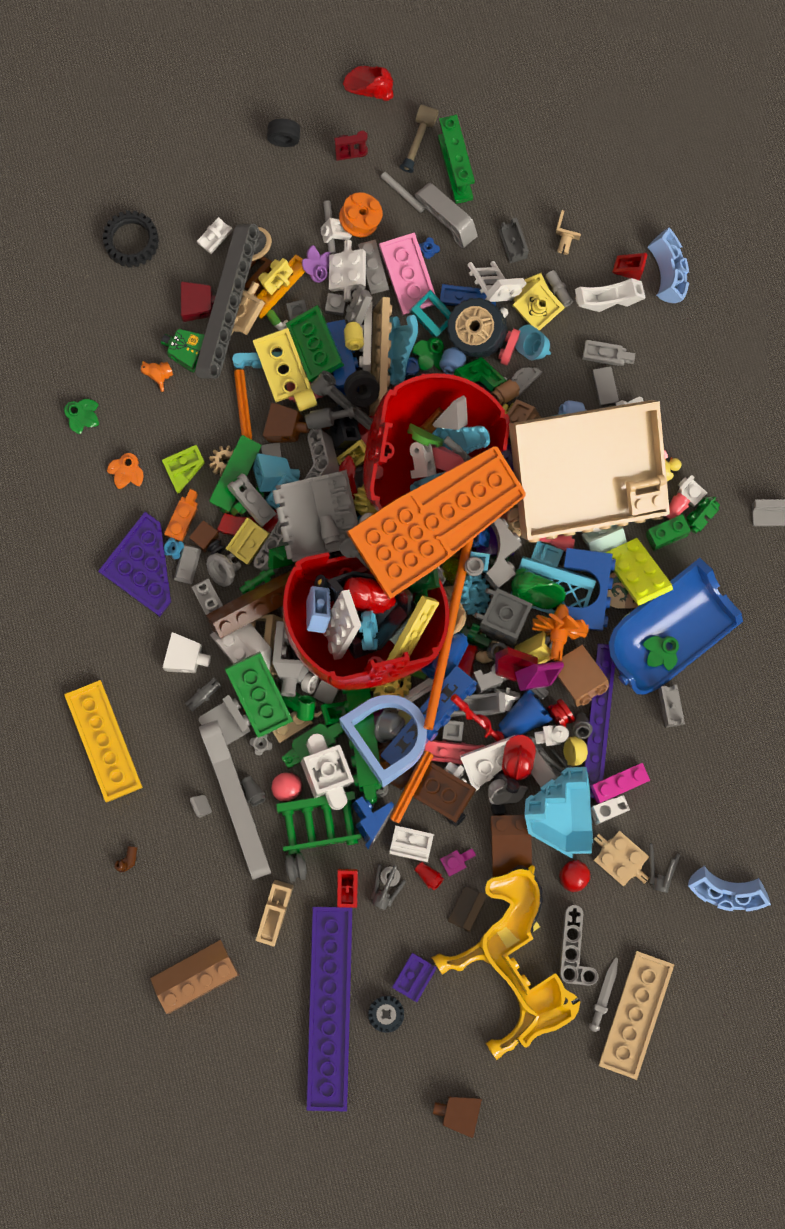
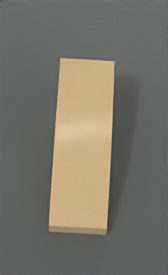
M274 880L256 937L257 942L275 947L294 885Z

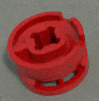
M562 699L557 700L556 704H551L547 707L557 726L566 727L568 723L575 722L573 714Z

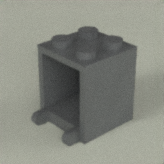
M486 588L485 593L493 596L485 615L476 612L474 614L475 618L482 621L479 632L514 647L533 604L498 588L496 591Z

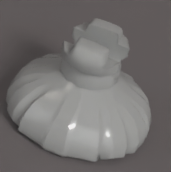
M215 553L207 558L206 565L210 577L213 578L215 583L223 587L232 584L235 571L241 568L239 561L236 564L231 561L235 557L232 553L227 555V557Z

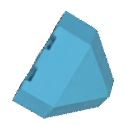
M587 767L564 769L561 772V776L555 780L551 779L541 787L540 792L534 796H529L525 801V819L528 834L572 859L573 854L592 853L593 832Z

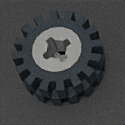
M390 996L380 997L369 1008V1021L380 1032H393L403 1023L404 1009L397 999Z

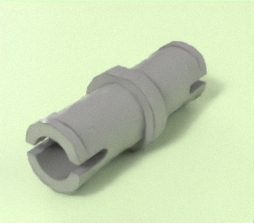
M556 271L548 272L545 277L553 288V294L557 295L564 307L571 305L573 300L566 290L565 283H562Z

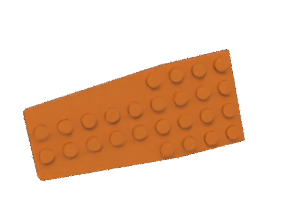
M492 447L395 499L346 533L388 599H391L439 567L526 496V492L499 448Z

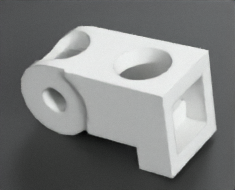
M418 442L412 443L410 454L413 457L415 470L410 471L411 478L428 477L437 474L431 444L429 443L428 446H425Z
M623 795L591 807V815L595 825H598L629 811L630 808Z

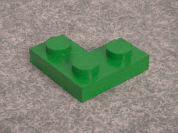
M482 357L455 369L454 372L455 376L472 382H482L491 392L507 381Z

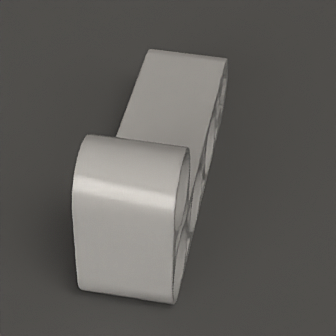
M429 182L415 193L417 201L451 230L455 242L461 248H464L478 237L471 217L432 183Z
M572 905L564 912L559 978L566 984L590 986L598 981V973L594 968L579 966L583 910L577 905ZM573 909H575V913L579 914V916L575 917L574 924L578 923V926L567 925V923H572V916H570L569 913L572 912ZM569 929H574L577 932L575 940H570L567 937ZM567 949L574 950L575 958L573 960L566 958L565 952ZM566 969H571L574 973V977L571 980L564 978L563 973ZM586 971L593 973L594 978L591 982L584 980L583 975Z

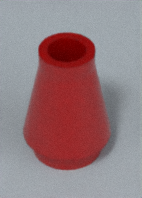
M423 862L415 868V871L428 889L436 890L444 881L441 873L425 865Z

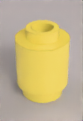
M357 322L348 323L344 329L345 346L349 350H359L364 346L363 329Z

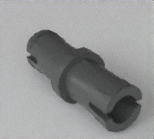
M213 677L205 686L197 689L198 692L185 704L194 712L205 700L208 701L209 697L216 690L222 687L221 684Z

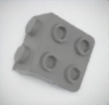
M228 695L223 698L224 702L199 717L201 725L218 720L227 745L249 733L250 729L248 726L251 724L245 714L243 716L240 714L238 709L241 706L236 698L231 699Z

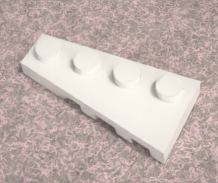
M372 302L364 317V325H361L364 346L360 349V352H363V356L359 357V367H363L364 371L370 373Z

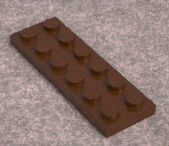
M388 740L386 743L377 741L380 765L383 769H387L391 765L380 755L393 740ZM418 761L389 784L404 791ZM430 762L413 798L456 823L475 793L476 788Z

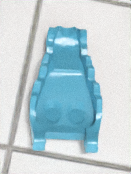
M409 315L406 319L408 325L403 326L400 325L398 317H390L389 322L392 323V329L389 334L391 349L388 351V358L391 359V364L388 372L390 384L392 385L399 382L402 383L405 380L408 359L418 334V322L415 315Z
M483 426L462 427L459 430L437 428L433 432L434 435L442 439L449 436L467 454L475 449L486 448L490 443L489 433ZM443 443V447L453 451L450 447Z

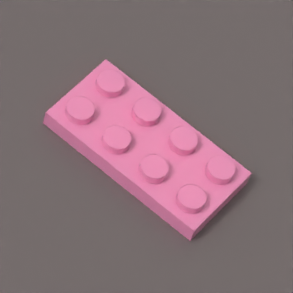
M415 232L379 244L402 316L409 314V309L429 290L435 294ZM427 298L420 308H428L434 306V304Z

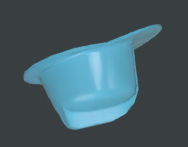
M524 325L519 329L521 332L515 348L520 354L531 361L551 355L549 351L550 341L541 331L532 325Z

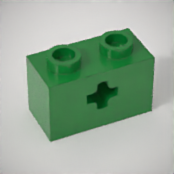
M682 514L648 529L645 535L654 552L688 537L691 530Z

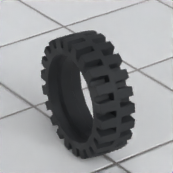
M128 210L125 214L120 212L119 216L114 215L112 221L109 219L107 226L104 227L103 242L109 257L115 263H120L121 266L127 265L132 267V265H135V267H139L140 263L144 265L146 260L150 261L152 259V255H155L156 249H158L159 238L157 229L148 216L146 217L143 213L139 214L138 211L131 213ZM125 224H139L148 232L149 240L147 246L137 254L131 255L123 254L116 250L113 244V237L118 228Z

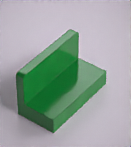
M286 545L269 549L268 567L271 569L295 564L297 561L293 562L292 559H287Z

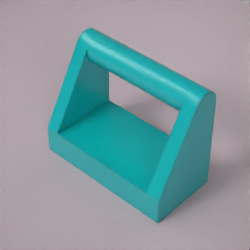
M431 290L409 309L410 313L416 316L417 320L433 338L437 337L448 326L447 322L451 312ZM427 298L447 318L439 328L420 308Z

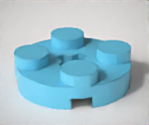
M373 611L361 612L362 621H360L361 627L359 632L363 633L364 636L362 648L363 650H377L378 639H374L376 633H378L375 613Z

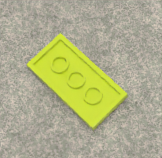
M638 538L605 552L613 554L612 559H616L615 570L613 571L638 606L673 590L668 578Z

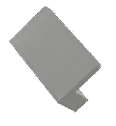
M785 499L755 500L752 504L753 526H785Z

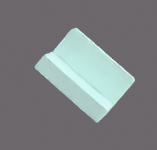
M617 524L611 525L609 529H601L599 532L582 534L583 541L587 544L590 551L605 553L627 543L623 527L617 526Z

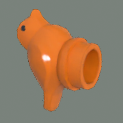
M142 361L141 372L154 380L159 385L160 391L164 392V380L173 376L168 362L148 364Z

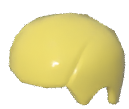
M568 737L564 744L563 753L567 760V765L578 766L587 759V745L578 737Z

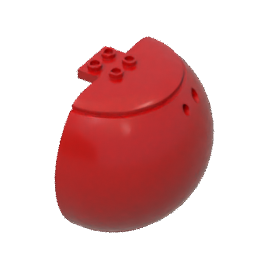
M433 373L420 375L403 381L394 388L389 389L381 399L375 412L364 457L363 481L365 494L375 509L379 511L395 499L410 492V486L415 481L426 478H411L410 471L415 469L413 457L410 454V446L417 441L413 440L412 434L407 432L410 423L420 427L438 407L445 411L454 400L464 395L467 402L468 424L464 427L483 426L487 429L490 436V443L486 448L475 449L467 455L473 458L492 447H498L500 452L507 450L510 420L509 415L505 414L501 404L478 384L450 374ZM436 468L437 474L445 472L444 470Z
M329 552L304 557L295 563V567H293L288 577L283 595L282 612L284 627L289 643L297 657L310 672L322 681L342 690L376 687L419 671L439 655L449 626L448 600L440 579V587L427 591L428 597L437 600L439 605L410 657L408 652H404L400 658L387 660L395 646L389 640L381 650L355 659L347 649L342 659L334 660L333 654H330L328 650L327 637L323 633L307 630L306 600L310 589L314 586L315 579L320 574L324 575L325 578L331 579L351 571L372 573L357 557L347 558L341 556L329 559ZM334 601L330 602V610L334 606Z

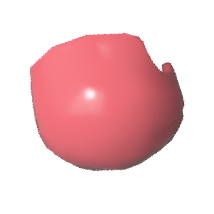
M284 772L274 778L271 791L273 796L279 801L290 802L301 794L302 782L296 774Z

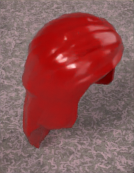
M351 578L346 581L343 587V591H350L357 611H373V613L379 614L395 606V596L388 599L381 586L373 579Z

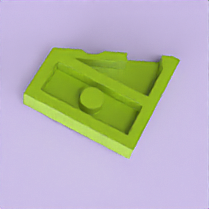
M197 445L162 460L177 494L183 490L204 465V460Z

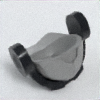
M504 773L497 774L488 788V798L492 804V813L495 816L504 815L506 812L504 804L519 802L528 788L519 785L515 779L510 778Z

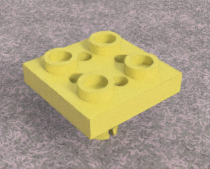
M541 280L512 305L529 325L534 326L539 331L565 308Z

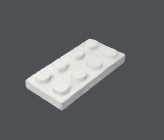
M349 590L341 591L331 609V618L327 630L323 633L327 637L328 650L330 654H333L334 660L342 659L361 627Z

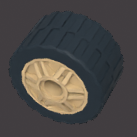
M469 298L454 307V310L449 315L447 331L451 342L454 343L456 348L468 356L481 358L490 356L502 347L506 338L507 322L502 312L494 304L482 298ZM480 325V328L475 331L476 326Z

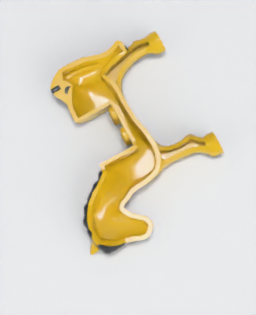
M518 865L506 875L491 878L487 881L485 887L486 894L491 898L505 900L510 903V906L503 918L492 925L476 945L456 956L449 957L439 953L431 957L442 975L449 969L462 971L470 963L476 960H484L508 982L515 992L520 1007V1017L517 1025L504 1038L500 1040L491 1039L486 1043L496 1060L502 1057L504 1053L514 1050L518 1043L523 1047H528L537 1036L556 1031L568 1024L576 1017L580 1006L578 997L564 988L556 973L529 989L528 986L531 985L525 975L521 976L517 971L520 968L514 958L510 959L508 955L533 940L531 933L534 930L533 926L537 922L543 903V889L534 875V865L529 868ZM505 927L517 939H520V941L509 948H506L497 932ZM565 997L568 999L567 1004H564Z

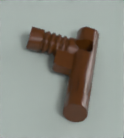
M438 407L419 428L422 429L423 427L425 431L433 434L437 428L432 424L444 412L443 409Z

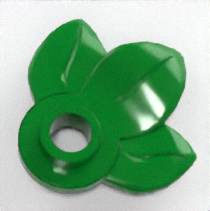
M438 338L417 342L412 352L419 356L418 365L420 369L425 371L434 365L437 369L442 370L439 363L443 355V342Z
M91 399L67 403L64 408V414L69 419L71 430L81 434L84 426H98L99 420L93 411L97 409L99 404ZM76 408L77 413H72L70 409Z
M653 636L643 643V646L650 651L647 657L648 666L657 667L663 664L668 671L675 667L678 660L676 653L679 649V643L674 637L667 636L661 638ZM666 643H670L672 645L671 650H668L666 648Z

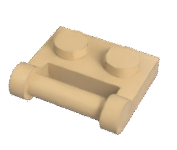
M663 474L657 475L656 478L638 482H626L630 515L633 516L668 508L665 490L666 479ZM657 486V490L635 494L636 489Z

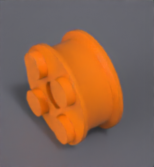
M354 193L345 200L340 210V224L346 232L353 236H370L375 232L382 220V207L373 196L366 193Z

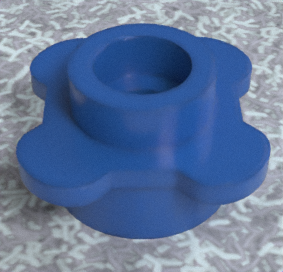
M430 237L424 243L419 244L420 250L426 259H430L435 253L440 251V247L435 245L433 238Z

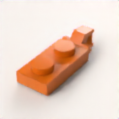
M190 489L186 498L182 497L179 500L164 536L174 538L178 542H183L197 512L198 503L195 500L198 494L196 491Z

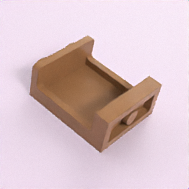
M583 645L562 657L564 667L557 677L573 698L576 707L586 705L591 701V698L596 695H602L607 691L609 687L608 678Z

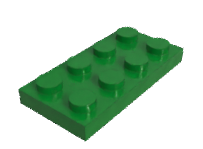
M318 305L285 323L290 331L307 378L311 383L322 371L332 373L344 366Z
M260 651L225 668L258 738L293 722Z

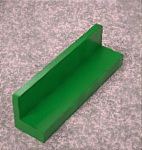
M244 435L239 438L209 500L210 503L219 507V511L223 513L230 512L236 499L227 485L232 481L235 482L241 473L246 476L248 475L262 446Z

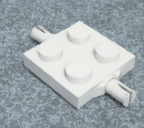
M351 240L344 241L343 252L329 255V290L331 292L344 291V301L348 302V300H352V290L356 289L359 284L366 286V251L364 249L353 251Z

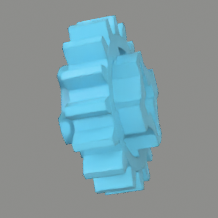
M481 574L478 576L466 575L460 603L463 604L468 615L472 614L474 616L475 612L479 614L485 613V609L489 607L488 602H491L489 594L485 593L486 588H489L490 585L485 584L486 578H482Z

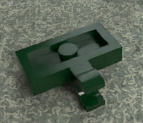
M437 568L408 587L412 595L416 594L414 598L416 605L422 596L428 597V590L440 587Z
M475 623L472 624L471 628L464 625L459 632L468 638L467 642L487 651L491 640L488 639L489 637L486 634L478 632L480 626Z

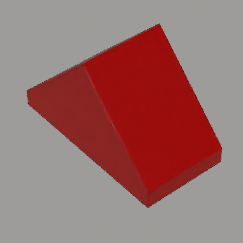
M638 253L617 256L613 273L640 281L648 254Z
M338 869L337 907L357 908L358 869Z

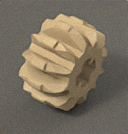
M220 446V452L214 450L213 454L215 456L209 457L210 461H212L209 465L210 468L214 469L213 473L215 475L220 472L221 477L226 467L223 460L227 459L229 461L234 451H231L230 446H227L226 450Z

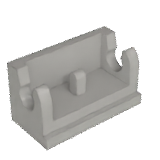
M678 686L660 687L658 692L665 727L685 725Z

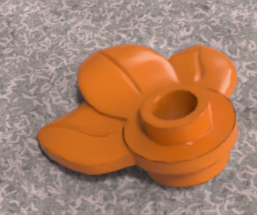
M126 453L120 459L113 460L107 468L108 473L115 474L114 482L118 489L124 488L130 481L136 486H141L143 482V470L138 466L137 456L132 453ZM127 459H130L132 461V464L130 466L126 465Z

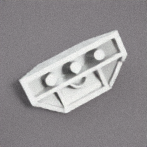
M251 623L221 639L215 632L210 634L233 664L260 651L270 671L272 649Z

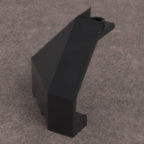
M351 571L327 580V588L330 589V601H334L335 604L348 579L362 577L373 579L376 582L377 580L373 574ZM408 588L395 596V606L384 613L375 614L378 633H376L374 639H378L377 650H363L362 639H364V636L358 630L348 647V651L355 659L381 650L412 615L416 604L412 601L413 596ZM357 611V614H358V617H359V620H360V621H362V620H361V612H364V611Z

